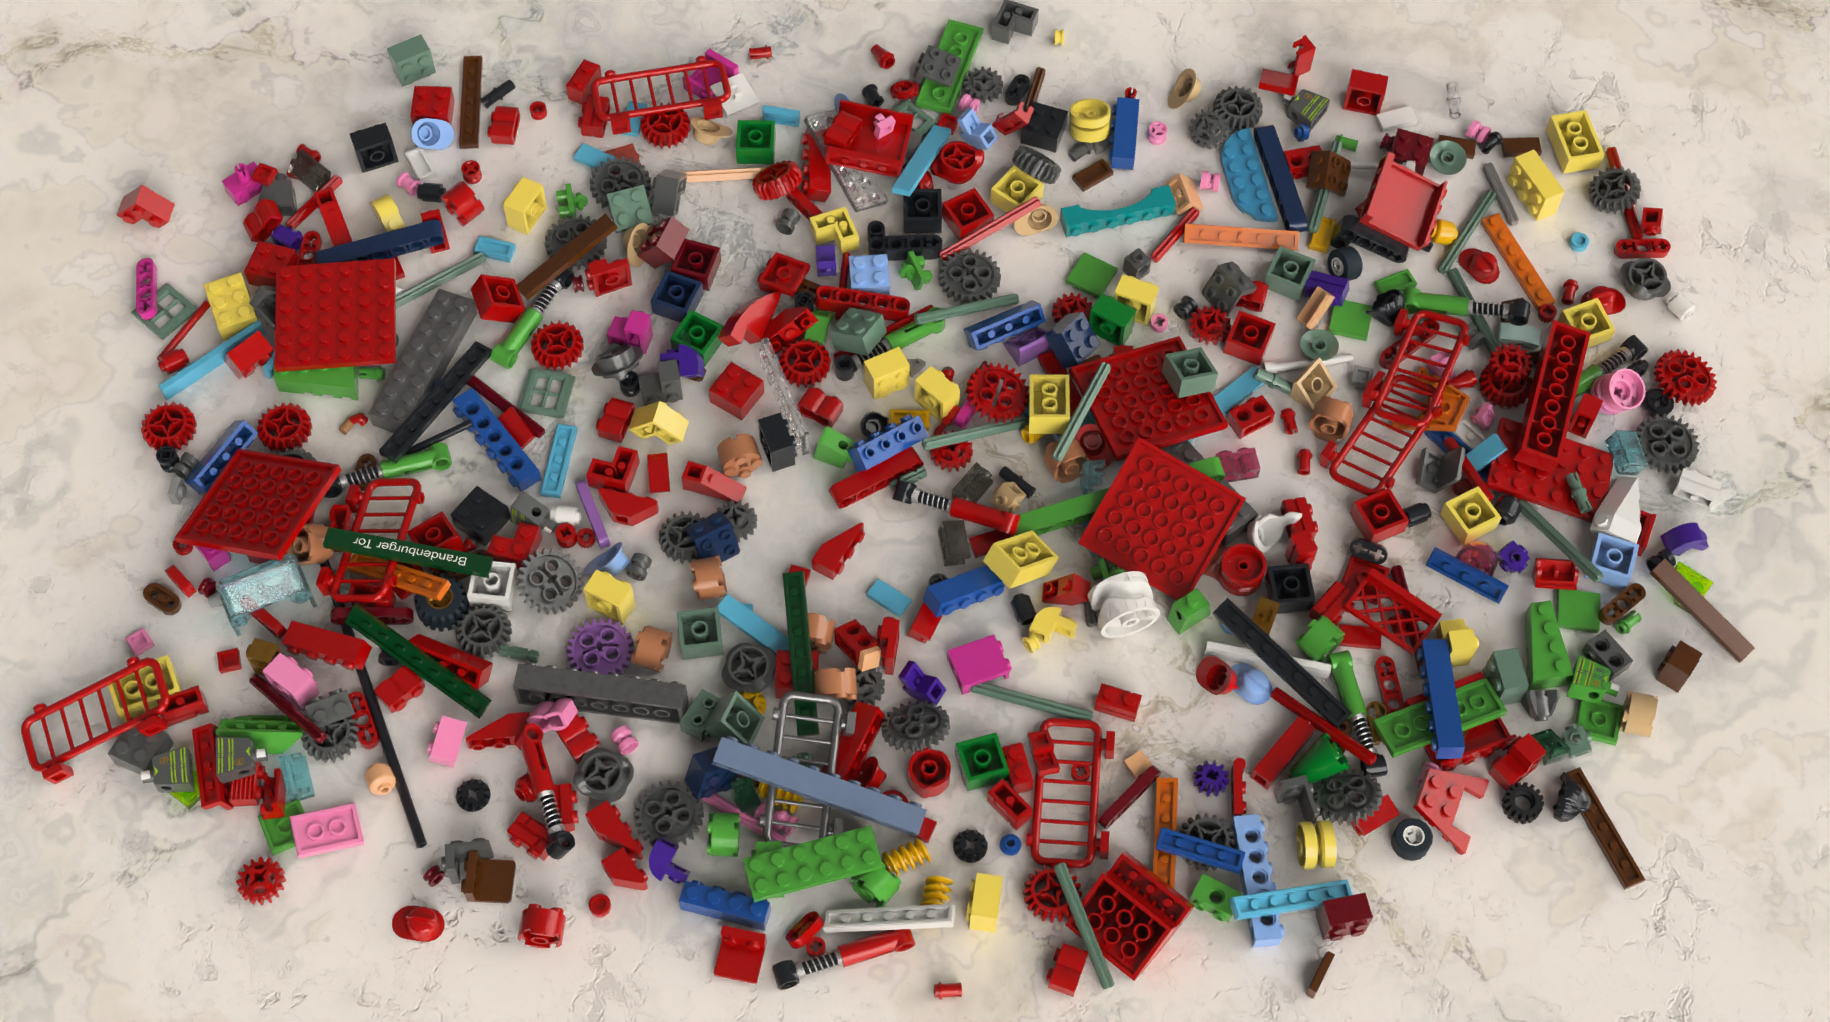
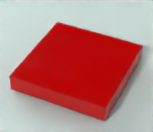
M1263 68L1258 88L1294 96L1299 76Z
M1351 555L1341 583L1345 588L1355 592L1372 567L1388 577L1390 568ZM1366 584L1363 588L1365 596L1375 595L1374 589ZM1376 599L1366 600V602L1377 606Z

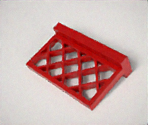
M1373 567L1343 608L1412 656L1417 651V648L1420 647L1422 640H1425L1442 616L1440 612ZM1366 584L1374 589L1375 595L1365 596L1363 588ZM1380 598L1390 599L1392 606L1382 607ZM1376 599L1378 608L1368 609L1366 600ZM1353 601H1362L1364 610H1356L1350 605ZM1398 610H1406L1409 612L1410 618L1400 619ZM1394 611L1396 620L1385 621L1384 612ZM1379 612L1381 621H1372L1369 613ZM1422 621L1429 627L1426 630L1417 631L1415 622ZM1411 622L1413 632L1403 633L1401 623ZM1397 624L1399 633H1390L1387 625ZM1414 636L1416 645L1412 648L1405 643L1404 637Z

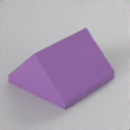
M1038 327L1003 343L1018 367L1036 359L1038 355L1052 350L1045 337L1049 331Z

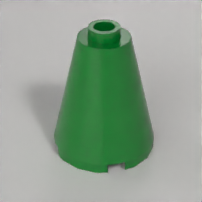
M1325 732L1290 769L1291 775H1289V778L1306 775L1308 782L1313 784L1343 772L1351 766L1347 764L1348 760L1336 742L1330 743L1328 739L1331 736Z

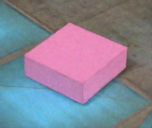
M144 628L125 638L136 657L155 646Z

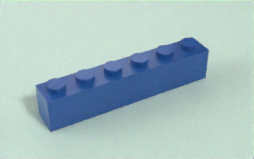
M1422 640L1421 647L1417 648V659L1422 664L1420 666V678H1424L1422 693L1423 696L1427 697L1425 712L1430 716L1428 731L1432 732L1433 736L1431 738V750L1435 751L1436 759L1462 758L1465 744L1448 640Z

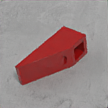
M332 187L313 193L333 246L353 242Z
M691 461L687 462L681 477L684 490L727 502L733 500L734 504H737L739 500L742 502L747 489L746 486L706 465Z
M859 523L823 543L812 559V570L834 580L837 574L840 575L845 567L844 563L847 558L851 559L855 552L854 547L864 539V524Z
M530 712L508 713L466 737L468 748L483 750L485 747L500 749L509 745L516 746L515 737L528 724L526 719L529 717Z
M605 801L585 814L588 824L598 839L618 849L623 847L627 853L631 851L635 858L643 859L642 850L644 848L638 839L634 840L632 838L630 826L626 821L622 823L619 818L621 814L615 805L611 806L608 801Z

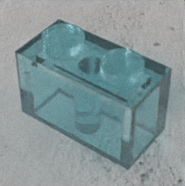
M1616 430L1605 440L1618 475H1638L1648 466L1636 431Z

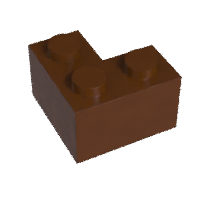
M1680 640L1676 647L1674 645L1671 646L1664 660L1656 671L1659 672L1656 680L1678 693L1692 674L1703 653Z

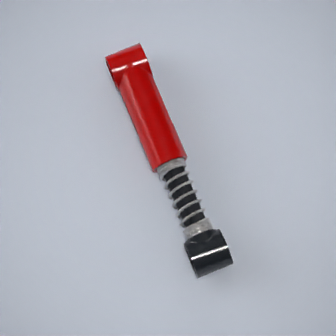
M897 480L892 497L893 500L907 504L922 503L923 506L927 505L928 508L932 506L933 509L937 508L938 511L942 509L943 512L947 511L951 517L973 522L1011 535L1016 534L1021 517L1014 513L1001 511L962 498L948 499L946 496L941 497V494L937 496L936 493H927L926 490L922 491V489L917 488V485Z
M529 723L516 735L515 744L523 753L535 798H538V801L541 802V811L544 813L543 817L546 818V828L549 829L547 831L549 841L546 844V852L551 858L559 860L575 846V839L570 832L565 831L564 824H561L562 819L559 818L560 813L557 812L559 808L556 807L557 802H554L556 799L554 797L556 789L541 742L544 736L543 731L539 725Z
M911 929L886 930L837 946L838 949L833 950L832 953L827 952L826 955L821 954L820 957L815 956L814 959L809 958L808 961L804 959L802 963L801 961L794 963L792 960L781 961L772 966V971L778 989L785 990L799 984V980L807 977L808 974L813 975V973H819L821 970L824 972V969L828 968L830 970V967L834 966L836 968V965L839 967L843 965L845 968L894 951H906L914 947L916 943Z

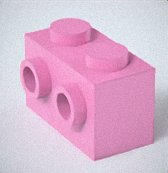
M442 716L440 722L436 721L433 729V734H436L434 742H429L426 752L430 754L429 761L454 768L467 722Z

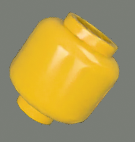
M1437 219L1436 226L1430 234L1431 241L1448 246L1452 241L1456 240L1458 230H1456L1453 222Z

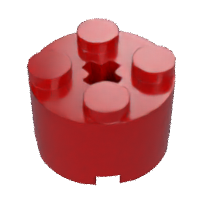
M459 181L440 196L441 200L446 204V210L451 215L455 214L457 221L463 227L485 210L480 200L477 201L473 190L463 181Z
M924 748L922 752L920 750L916 751L908 764V783L911 789L922 798L935 797L943 793L950 782L951 765L948 757L940 750Z
M529 904L528 908L522 911L517 939L519 941L524 939L526 945L537 948H550V944H556V947H560L566 917L563 915L564 910L557 907L547 909L542 908L539 904Z

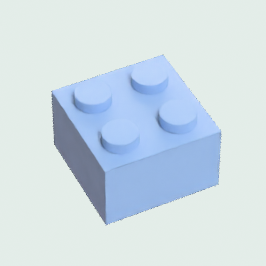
M887 254L849 256L851 289L890 295Z
M1599 532L1593 542L1589 561L1603 573L1600 583L1624 590L1631 580L1639 545Z

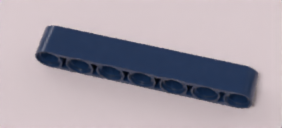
M1274 125L1254 128L1255 143L1285 230L1307 231L1308 221Z
M430 220L320 250L314 254L315 264L389 259L437 246L445 241L442 223L439 220Z

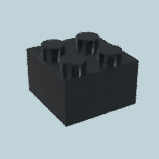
M1033 101L1031 106L1034 110L1029 123L1022 127L1021 143L1056 153L1067 125L1068 111Z
M386 122L349 134L362 173L399 162Z
M915 189L910 197L903 195L904 233H942L941 189Z
M781 412L758 419L759 440L772 472L795 465V457L797 456L795 447L797 444L794 435L790 436L788 430H790L787 419H783Z
M478 486L450 514L456 528L468 536L476 538L478 543L484 547L511 517L508 506Z
M1309 564L1267 567L1264 577L1269 600L1280 603L1277 614L1310 611L1316 599Z

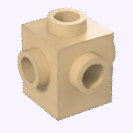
M1004 482L994 490V495L990 501L994 504L995 509L1015 513L1021 507L1020 503L1027 495L1015 482Z

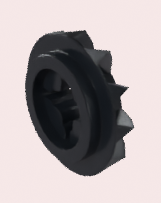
M1638 360L1626 369H1631L1642 377L1646 373L1649 364L1646 360Z
M1650 389L1645 393L1641 404L1644 405V411L1650 412L1651 416L1656 414L1660 417L1664 414L1668 415L1674 408L1673 398L1669 399L1670 394H1663L1664 390ZM1661 399L1660 405L1655 407V402Z
M471 778L466 782L463 781L462 785L457 788L455 797L458 805L463 810L475 812L483 809L488 804L491 793L488 785L481 779ZM469 789L473 792L478 791L476 793L477 801L475 798L469 797Z
M967 829L959 832L954 839V853L964 862H978L987 853L988 842L984 834L979 833L977 829ZM966 840L970 843L976 841V843L974 844L975 850L972 848H966Z

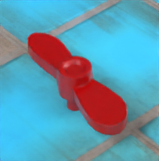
M954 406L947 417L942 419V423L934 430V436H937V434L942 435L946 427L951 425L952 420L955 419L960 411L958 406Z

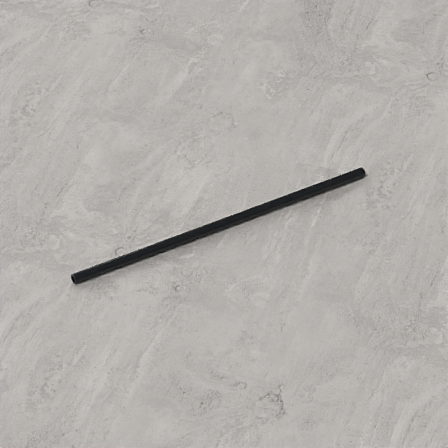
M329 559L319 564L320 567H329L332 570ZM332 599L334 608L345 607L344 602H336ZM340 625L344 635L356 638L351 626ZM364 665L363 670L356 669L388 765L394 773L396 779L395 786L416 847L422 848L427 845L366 665Z

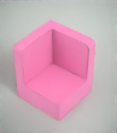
M1439 352L1431 356L1429 360L1447 364L1450 354ZM1431 364L1426 366L1431 375L1435 374L1439 378H1441L1445 369ZM1453 371L1451 372L1449 379L1455 376V373Z

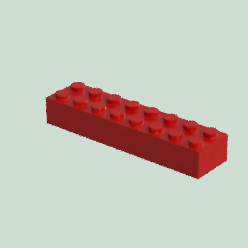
M1553 320L1546 329L1513 460L1548 473H1552L1560 463L1590 339V332Z

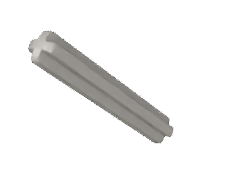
M1491 162L1484 164L1483 171L1493 192L1496 193L1497 201L1510 226L1517 225L1519 218L1494 165Z

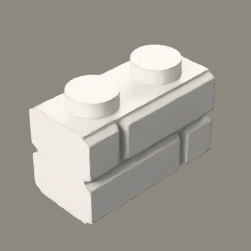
M1683 468L1678 476L1672 495L1712 509L1718 499L1723 482L1718 481L1713 476L1701 475L1694 469Z

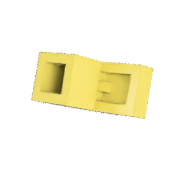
M389 194L369 202L386 232L406 227L396 204Z
M1047 607L1037 613L1030 626L1029 633L1035 634L1038 640L1045 644H1048L1054 631L1073 639L1078 623L1069 617H1062V608Z

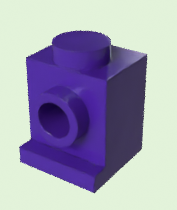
M280 224L271 234L275 245L292 248L296 252L301 247L303 236L299 230L295 232L292 228H286Z

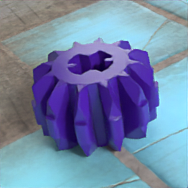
M1206 760L1203 766H1197V772L1193 774V778L1196 779L1193 784L1199 787V793L1206 791L1207 797L1210 796V793L1217 797L1219 791L1225 792L1230 780L1227 778L1229 772L1223 771V764L1216 766V761L1214 760L1212 765H1210Z

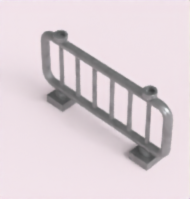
M799 691L785 693L780 699L779 707H774L772 720L777 721L773 751L780 754V758L788 759L787 756H781L783 739L830 745L828 762L794 757L789 758L796 759L800 763L827 766L826 774L829 772L835 773L840 729L843 730V736H853L856 712L848 711L845 717H842V706L832 696ZM795 699L829 704L834 708L833 720L787 714L788 702ZM786 718L832 724L831 740L784 735ZM768 785L765 815L760 814L759 827L763 828V839L765 842L778 841L774 840L771 836L772 824L818 830L819 839L842 833L844 819L835 818L832 823H829L830 806L776 799L777 788ZM775 803L822 809L820 826L773 820ZM782 841L783 848L800 844Z

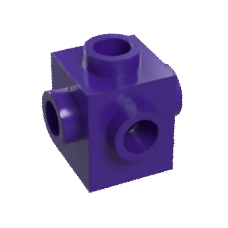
M1514 540L1508 542L1494 555L1500 562L1499 566L1506 573L1510 572V574L1516 571L1518 573L1523 571L1528 566L1526 562L1530 559L1527 555L1528 551L1522 545H1517Z

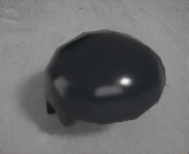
M874 411L865 414L860 422L862 434L869 439L868 435L876 431L883 432L885 430L884 427L889 424V419Z

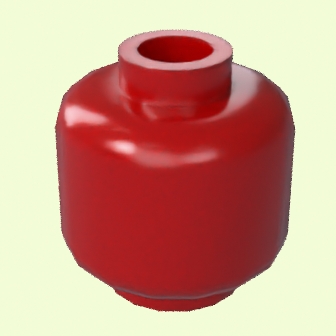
M527 772L516 780L514 792L521 801L531 803L538 798H535Z

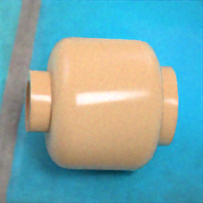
M374 763L365 772V781L373 794L385 795L396 784L394 773L388 764Z

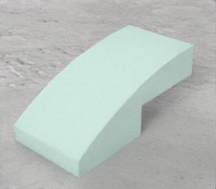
M1501 322L1498 325V341L1509 345L1513 343L1514 346L1519 343L1536 349L1540 346V330L1526 325L1516 326L1511 323Z

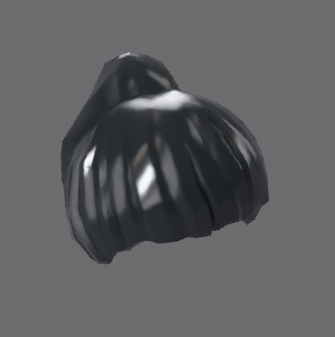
M1392 289L1378 294L1373 302L1372 309L1366 311V314L1372 315L1373 318L1386 326H1394L1400 309H1404L1405 306L1403 293L1400 290Z
M1563 772V782L1561 789L1558 791V802L1553 806V818L1559 822H1568L1578 814L1587 812L1590 808L1591 800L1584 789Z

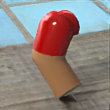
M360 412L349 416L339 427V431L347 435L355 424L358 423L360 426H364L368 422V418L364 416V413Z

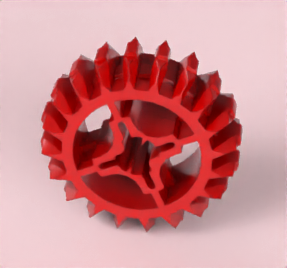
M684 110L646 115L640 121V129L644 139H647L648 144L653 143L654 147L660 145L661 149L664 146L670 149L671 145L677 147L678 142L683 143L684 138H688V133H690V119Z
M791 160L771 164V166L765 167L764 170L760 171L752 180L753 190L764 201L778 199L781 196L784 197V195L790 194L792 190H795L800 185L803 177L798 165Z
M560 320L557 324L551 321L549 326L544 324L543 329L538 328L537 333L533 334L531 352L540 366L545 365L547 370L551 366L555 371L557 367H561L564 370V366L567 365L571 368V362L577 363L578 358L582 356L584 341L580 331L576 330L574 325L569 326L568 322L562 324ZM571 340L573 343L571 347L568 348V342ZM545 343H547V344H548V345L546 346L547 348H546L545 350H543V349H542V348H543V345H544Z
M802 338L800 342L795 339L793 341L794 344L788 342L787 348L783 347L782 353H779L778 356L779 373L783 375V379L785 381L789 380L790 385L796 383L797 387L804 385L807 388L808 384L814 387L815 382L821 384L822 378L826 379L831 364L829 352L825 351L824 345L819 346L818 341L812 343L811 338L808 341ZM792 358H794L795 361L793 362V365L790 366L789 362ZM819 360L820 363H819V365L815 368V367H814L815 361Z
M1486 365L1485 369L1481 371V376L1478 380L1480 384L1479 390L1482 391L1481 397H1487L1486 402L1492 401L1493 407L1498 404L1501 409L1504 406L1510 409L1512 406L1517 408L1520 404L1523 405L1526 399L1529 398L1532 378L1528 375L1525 381L1521 379L1517 384L1513 380L1511 384L1507 383L1503 387L1508 380L1505 379V381L1501 382L1502 377L1495 378L1496 372H1490L1491 365Z
M174 401L170 405L166 402L164 406L157 404V409H150L151 414H145L146 420L141 421L143 439L149 447L154 448L156 451L163 446H171L174 449L178 448L181 450V446H188V440H193V434H197V423L194 414L191 413L188 407H184L181 403L177 405Z
M282 402L279 407L274 404V409L272 410L267 408V414L261 413L262 419L258 420L259 426L257 427L258 437L262 444L268 447L271 452L273 450L277 453L278 450L286 452V447L289 450H293L297 446L302 448V442L308 443L307 437L311 436L312 429L311 418L306 410L301 409L298 404L294 406L290 402L286 406ZM292 419L299 421V425L292 422ZM270 431L277 434V437L270 435Z
M1054 863L1051 864V869H1048L1045 864L1042 866V871L1036 868L1034 870L1035 875L1030 873L1028 875L1029 881L1024 883L1026 889H1023V895L1026 896L1024 903L1029 904L1027 907L1028 911L1035 910L1034 917H1037L1039 914L1042 915V922L1045 921L1046 917H1049L1050 923H1053L1056 917L1059 922H1062L1063 916L1067 919L1071 916L1068 902L1062 906L1059 905L1060 898L1065 897L1061 885L1054 882V880H1058L1054 870ZM1072 876L1071 878L1073 880L1075 888L1078 892L1079 897L1081 898L1082 892L1079 891V889L1081 888V884L1075 883L1077 881V876ZM1045 880V888L1035 893L1036 886ZM1049 888L1051 891H1054V893L1056 892L1055 898L1054 896H1051V894L1049 895ZM1046 902V903L1050 904L1051 907H1047V906L1043 905L1042 903Z

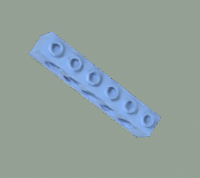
M1259 814L1233 816L1231 830L1234 832L1233 840L1236 841L1235 849L1246 852L1240 872L1243 895L1276 890V885L1274 882H1271L1270 877L1273 873L1272 864L1268 862L1266 855L1269 854L1268 843L1263 839V834H1265L1264 822L1260 821ZM1252 836L1255 842H1249L1245 837ZM1249 857H1257L1259 859V862L1254 863L1249 859ZM1253 877L1261 878L1263 883H1256ZM1280 914L1248 919L1253 948L1277 946L1280 944L1281 939L1284 937L1283 925L1279 924L1278 920ZM1260 919H1268L1271 925H1264Z

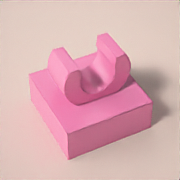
M880 113L874 117L876 119L873 122L875 126L874 135L877 139L893 131L896 121L892 116L885 119Z
M1484 402L1481 408L1476 407L1474 409L1476 416L1471 415L1470 418L1473 423L1479 424L1481 430L1488 431L1496 418V414L1491 403Z

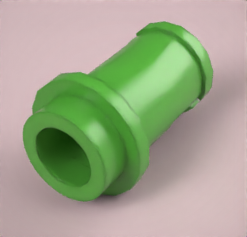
M1342 134L1336 136L1335 141H1341L1342 148L1353 152L1356 151L1358 140L1342 137Z
M360 366L359 373H362L359 374L360 379H375L377 382L385 379V369L381 366L377 368Z
M1632 610L1623 619L1617 620L1616 630L1620 634H1628L1631 628L1641 621V615L1637 613L1633 616L1636 611Z

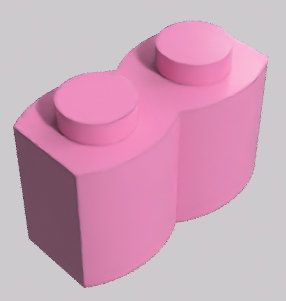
M569 698L558 699L555 702L545 701L539 703L526 720L528 724L535 723L539 725L543 733L550 729L562 730L570 724L578 710L573 700Z

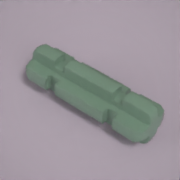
M923 466L915 469V472L912 470L900 476L899 479L896 478L890 481V487L894 492L897 480L913 484L918 481L917 479L925 478L927 471Z
M501 644L499 646L500 656H510V658L524 661L529 659V662L534 663L539 660L540 654L537 650L531 649L528 651L527 648L509 647L507 644L505 647Z

